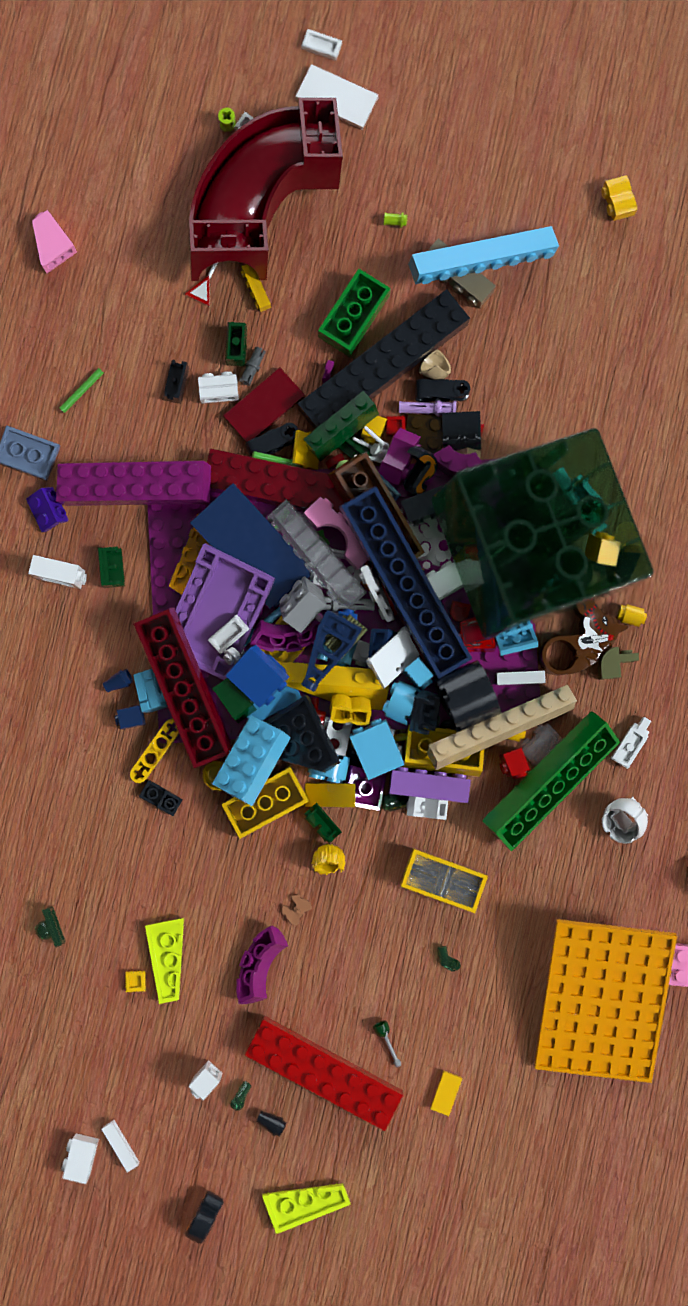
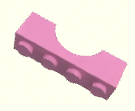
M320 497L303 513V516L316 529L323 526H331L338 529L346 541V550L343 557L358 570L368 558L351 528L346 523L343 514L340 512L336 513L332 509L333 504L327 498L323 500Z

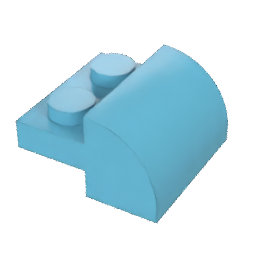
M527 609L491 617L495 644L501 656L538 647V640Z

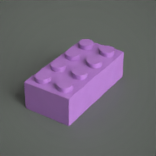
M404 767L391 770L389 794L468 803L471 780L466 779V775L453 774V777H447V773L434 771L433 775L427 774L428 770L415 769L414 773L408 772V768Z

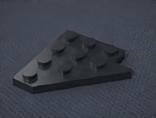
M304 695L265 721L291 737L279 760L324 773L341 763L309 696Z

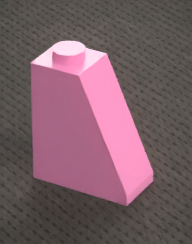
M48 210L36 215L32 223L40 263L45 272L48 273L77 253V251Z

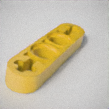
M173 718L164 723L131 769L130 777L134 782L142 783L150 776L179 735L178 729L177 731H172L169 736L162 733L163 731L167 733L170 729L169 724L175 723ZM161 737L167 741L165 748L157 746L158 738ZM148 753H152L156 757L153 764L146 761ZM143 766L148 767L142 772L144 777H136L137 773L135 771L141 770Z

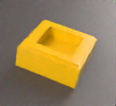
M146 970L125 972L126 992L146 991Z

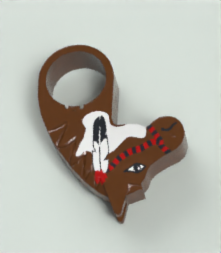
M584 598L574 604V613L580 618V635L557 636L545 641L538 652L539 664L545 672L555 676L580 672L596 663L612 647L618 634L628 629L629 626L618 624L615 616L605 615L592 599ZM555 641L564 643L573 652V660L563 671L552 668L546 658L548 647Z

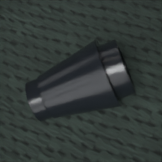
M261 1111L256 1121L273 1136L277 1135L278 1137L281 1136L287 1124L283 1120L284 1118Z

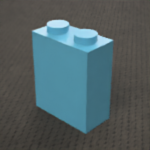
M381 718L370 722L371 726L363 728V726L357 727L350 734V739L368 780L405 765L386 719L383 721Z

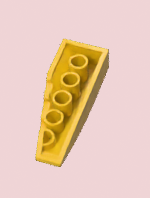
M277 661L285 668L289 676L286 680L288 687L331 701L332 695L343 694L350 698L365 697L370 700L371 709L383 710L387 700L389 685L386 688H382L372 669L334 666L320 681L314 692L301 685L306 677L309 664ZM315 664V667L320 670H324L327 666Z

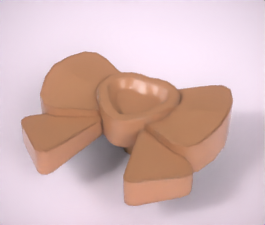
M294 895L291 898L297 906L293 910L283 906L282 913L286 915L290 923L298 925L300 917L306 911L311 910L312 905L308 900L301 898L300 895Z

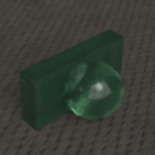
M48 907L42 910L45 920L36 925L35 932L43 940L52 937L56 948L63 945L66 941L54 907Z

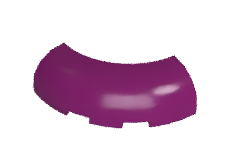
M319 613L301 633L289 624L276 625L260 620L252 634L250 644L253 646L257 645L260 649L270 652L276 650L286 651L287 653L302 650L303 647L312 643L314 645L318 626L324 616Z
M269 926L261 931L253 939L254 942L248 951H245L239 965L241 970L239 979L237 978L236 987L239 1004H250L267 999L266 978L269 967L277 954L288 947L282 932L274 926Z

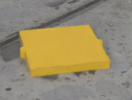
M296 430L292 463L303 468L317 470L319 460L309 450L304 441V438L311 432Z

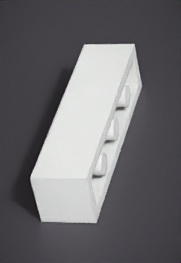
M545 671L503 672L495 674L496 686L546 683Z
M115 1120L103 1126L102 1131L125 1170L129 1172L137 1167L139 1160Z

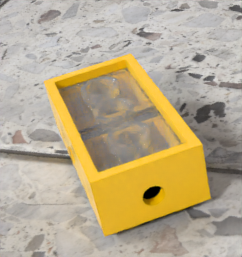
M413 848L400 886L475 913L488 876Z

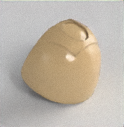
M435 349L423 360L419 367V372L432 380L445 379L451 373V366L443 353Z

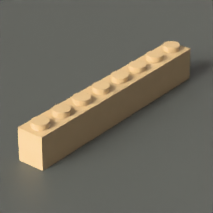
M565 685L430 744L427 754L435 770H438L573 710L577 700L569 686Z

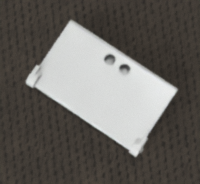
M405 626L378 652L366 660L368 667L372 668L382 688H386L419 656L409 636L411 634Z

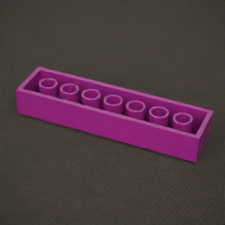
M205 461L58 464L56 502L65 506L210 504L211 465Z

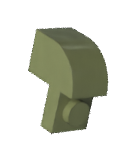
M619 647L609 649L598 661V680L621 678L620 663L639 661V653H633L632 650H623L619 654Z

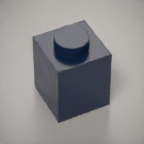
M140 705L117 710L118 715H115L116 725L120 726V729L125 730L146 725L144 713L141 712Z

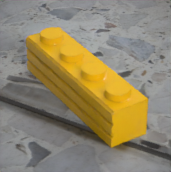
M247 264L241 266L242 271L240 272L242 277H245L247 280L245 283L247 288L251 289L250 295L252 299L255 298L256 308L260 312L271 308V303L257 272Z

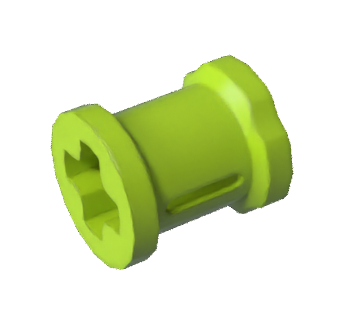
M230 108L221 109L218 114L220 128L224 132H231L236 125L235 113Z

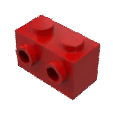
M515 748L499 755L501 763H499L500 769L507 777L518 779L527 775L526 771L530 770L522 748Z

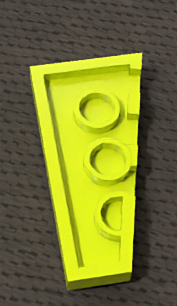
M184 918L145 926L159 1004L177 1001L180 997Z
M343 1183L262 1194L276 1234L351 1205Z

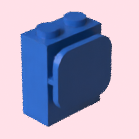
M257 645L250 647L226 674V677L259 708L263 705L268 706L275 699L273 695L277 691L281 692L287 686L286 680L289 678L285 668L271 655L265 654Z

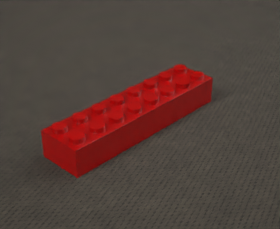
M264 1016L245 1053V1056L383 1131H386L404 1096L400 1088L267 1016Z

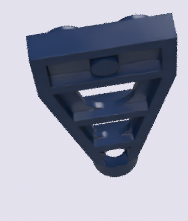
M327 610L318 626L306 677L301 685L315 692L320 681L352 648L363 628ZM327 634H332L342 641V645L334 653L326 651L323 647ZM320 653L330 658V662L324 670L315 667L316 659Z

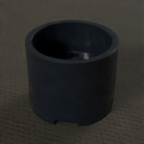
M478 660L459 667L441 678H434L438 695L442 696V706L445 708L448 717L451 718L449 721L456 732L501 714L494 689Z

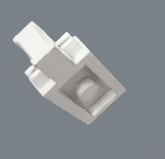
M642 717L638 724L634 723L627 731L611 759L628 769L649 737V731L646 729L651 721L646 717Z

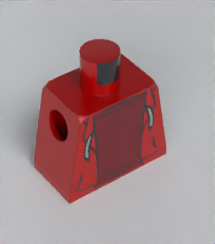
M490 613L468 619L459 624L460 632L458 634L469 652H495L496 644Z

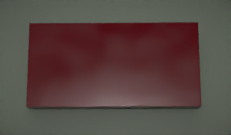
M280 367L223 416L243 440L248 442L260 436L302 400L305 394Z

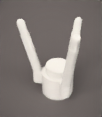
M365 426L364 430L378 443L371 445L356 437H353L352 440L370 448L372 456H369L371 461L381 463L388 452L389 444L385 443L371 429Z

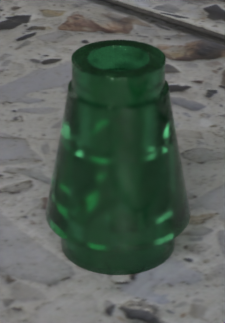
M389 793L383 795V810L392 812L406 808L409 796Z

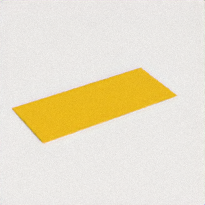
M305 783V794L309 799V802L305 803V807H312L316 803L320 807H355V784Z

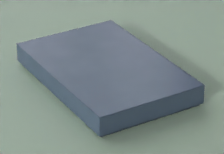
M6 425L0 441V464L47 481L61 446Z

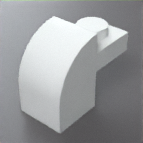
M409 796L406 805L407 816L446 820L448 801Z

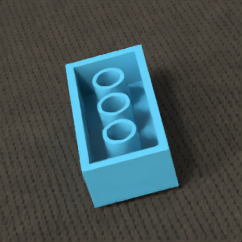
M251 715L212 784L253 806L291 737L280 729Z

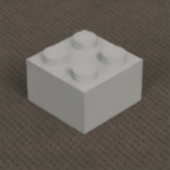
M304 576L301 580L295 582L289 594H285L281 598L279 606L283 620L301 633L323 610L326 602L322 589Z

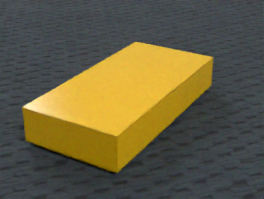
M443 1070L430 1106L431 1110L447 1116L450 1115L462 1077Z

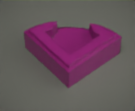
M326 361L322 383L331 378L334 361Z

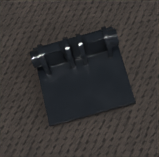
M480 411L442 413L443 448L450 445L454 451L465 448L481 449Z

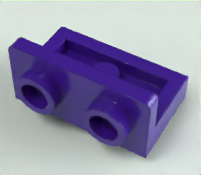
M53 487L40 488L26 498L41 532H47L59 523H66L69 520L65 509L60 503L56 502V491Z

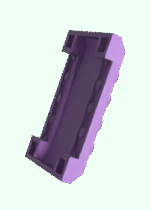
M203 544L199 552L196 565L175 611L199 668L225 680L227 678L226 674L233 668L234 664L229 665L223 658L224 652L220 654L208 639L237 614L249 627V630L230 646L235 648L241 655L275 578L207 544Z

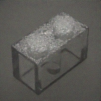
M540 724L533 731L535 735L531 739L527 737L519 745L524 752L526 760L533 767H536L563 740L549 724L544 726Z

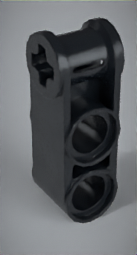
M418 379L415 381V400L419 402L441 400V402L465 401L469 397L470 384L465 380ZM459 388H463V394L460 393Z
M286 423L264 433L260 437L249 440L245 443L249 456L252 457L253 451L270 455L295 443V433L298 428L293 423ZM290 430L291 432H293V436L290 437V435L287 434V431Z

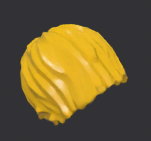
M325 844L314 852L311 864L314 871H317L320 875L335 873L338 869L342 872L345 867V855L338 846Z

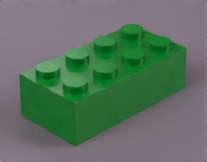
M358 269L320 326L318 338L350 357L390 297L391 288L363 270Z

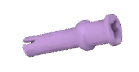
M437 400L435 403L399 402V413L435 414V416L440 417L442 413L456 412V400H453V402Z

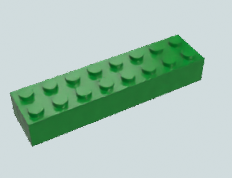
M591 711L482 820L496 838L511 852L620 743L608 723Z

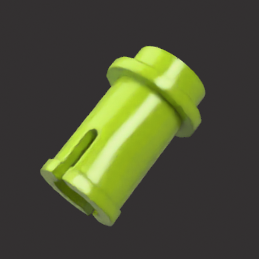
M404 212L401 214L385 213L384 225H398L403 228V226H407V215Z

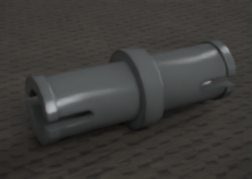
M260 347L254 348L250 360L245 364L246 368L239 379L240 382L247 386L251 385L256 372L260 370L259 365L266 354L265 350L262 351Z

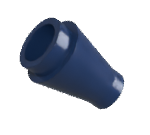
M120 669L111 678L103 682V686L109 693L129 687L133 683V678L127 669Z

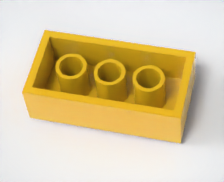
M289 767L267 779L253 806L236 797L221 805L239 839L309 802V799L294 771Z

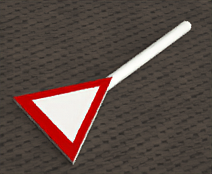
M218 263L213 264L208 276L185 293V295L210 307V278Z

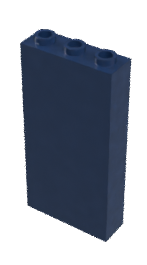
M234 483L190 522L212 547L275 578L265 601L269 609L272 606L276 608L280 605L281 598L286 593L289 594L296 581L301 580L304 576L307 579L311 576L310 571L312 568Z

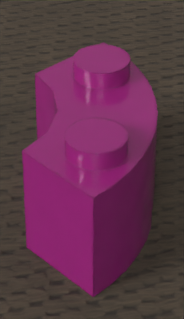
M402 428L394 435L379 469V473L387 481L399 485L401 480H405L410 471L408 467L413 457L407 451L411 447H421L419 444L420 436Z
M449 445L434 454L437 459V468L446 475L463 478L471 474L473 477H477L484 473L485 466L476 452L461 454L454 451Z

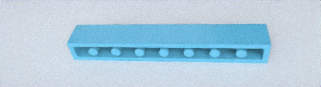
M550 226L412 254L408 265L415 284H428L439 279L443 281L454 276L462 277L468 273H481L487 269L496 270L502 266H515L526 261L530 263L540 258L549 259L554 256L559 244L553 228Z

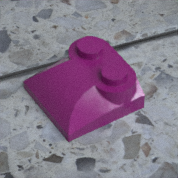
M349 765L346 780H343V784H355V806L380 811L387 773L368 780L363 768Z

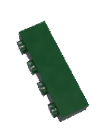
M362 391L306 436L304 441L315 457L322 461L378 416L377 407L369 396Z

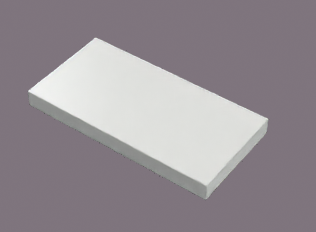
M311 64L296 95V100L298 98H336L339 119L363 130L378 99V94Z

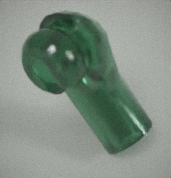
M243 1081L230 1102L232 1109L239 1111L244 1107L246 1096L252 1087L250 1083Z

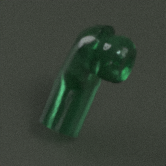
M437 947L441 966L450 971L459 970L461 963L459 960L448 956L447 947Z

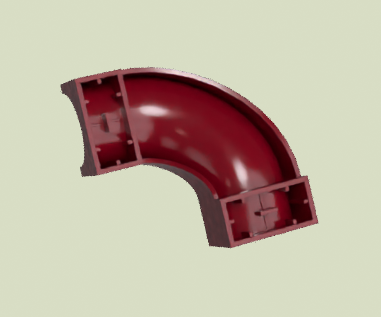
M298 98V106L268 111L241 126L217 150L200 178L191 204L189 216L191 281H199L200 274L204 269L212 264L223 261L245 263L257 272L259 280H267V231L282 201L296 190L339 189L343 153L336 98Z

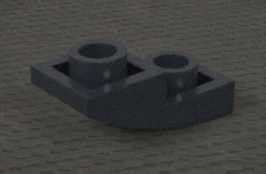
M149 779L139 794L140 798L171 816H174L183 801L182 798Z

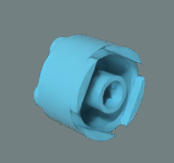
M402 681L394 682L390 690L392 697L390 701L386 700L382 711H384L385 717L408 725L406 719H411L414 697L421 689Z
M338 755L341 763L325 773L308 768L309 777L323 780L325 777H328L327 781L343 784V780H346L350 757Z

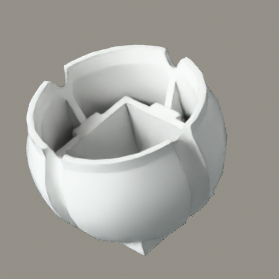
M633 797L630 799L619 798L606 807L602 817V826L605 832H610L609 837L614 841L623 844L632 843L645 833L648 824V814ZM624 812L632 816L635 821L632 822Z

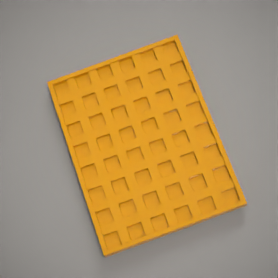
M557 919L534 1068L536 1070L652 1083L677 941L676 933Z

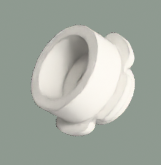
M230 647L224 650L223 658L229 665H235L240 660L241 655L235 648Z

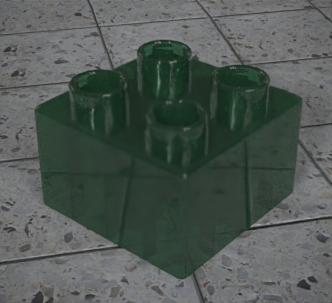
M596 428L461 470L431 499L484 639L489 640L613 596L650 578L654 574V569L599 430ZM596 531L606 532L608 535L615 536V540L621 542L616 566L596 563L586 557L585 550L589 533L596 534Z

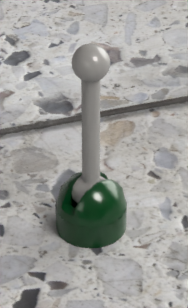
M387 1020L380 1021L373 1026L374 1032L377 1036L384 1037L394 1059V1066L400 1067L401 1061L397 1058L387 1036L390 1031Z

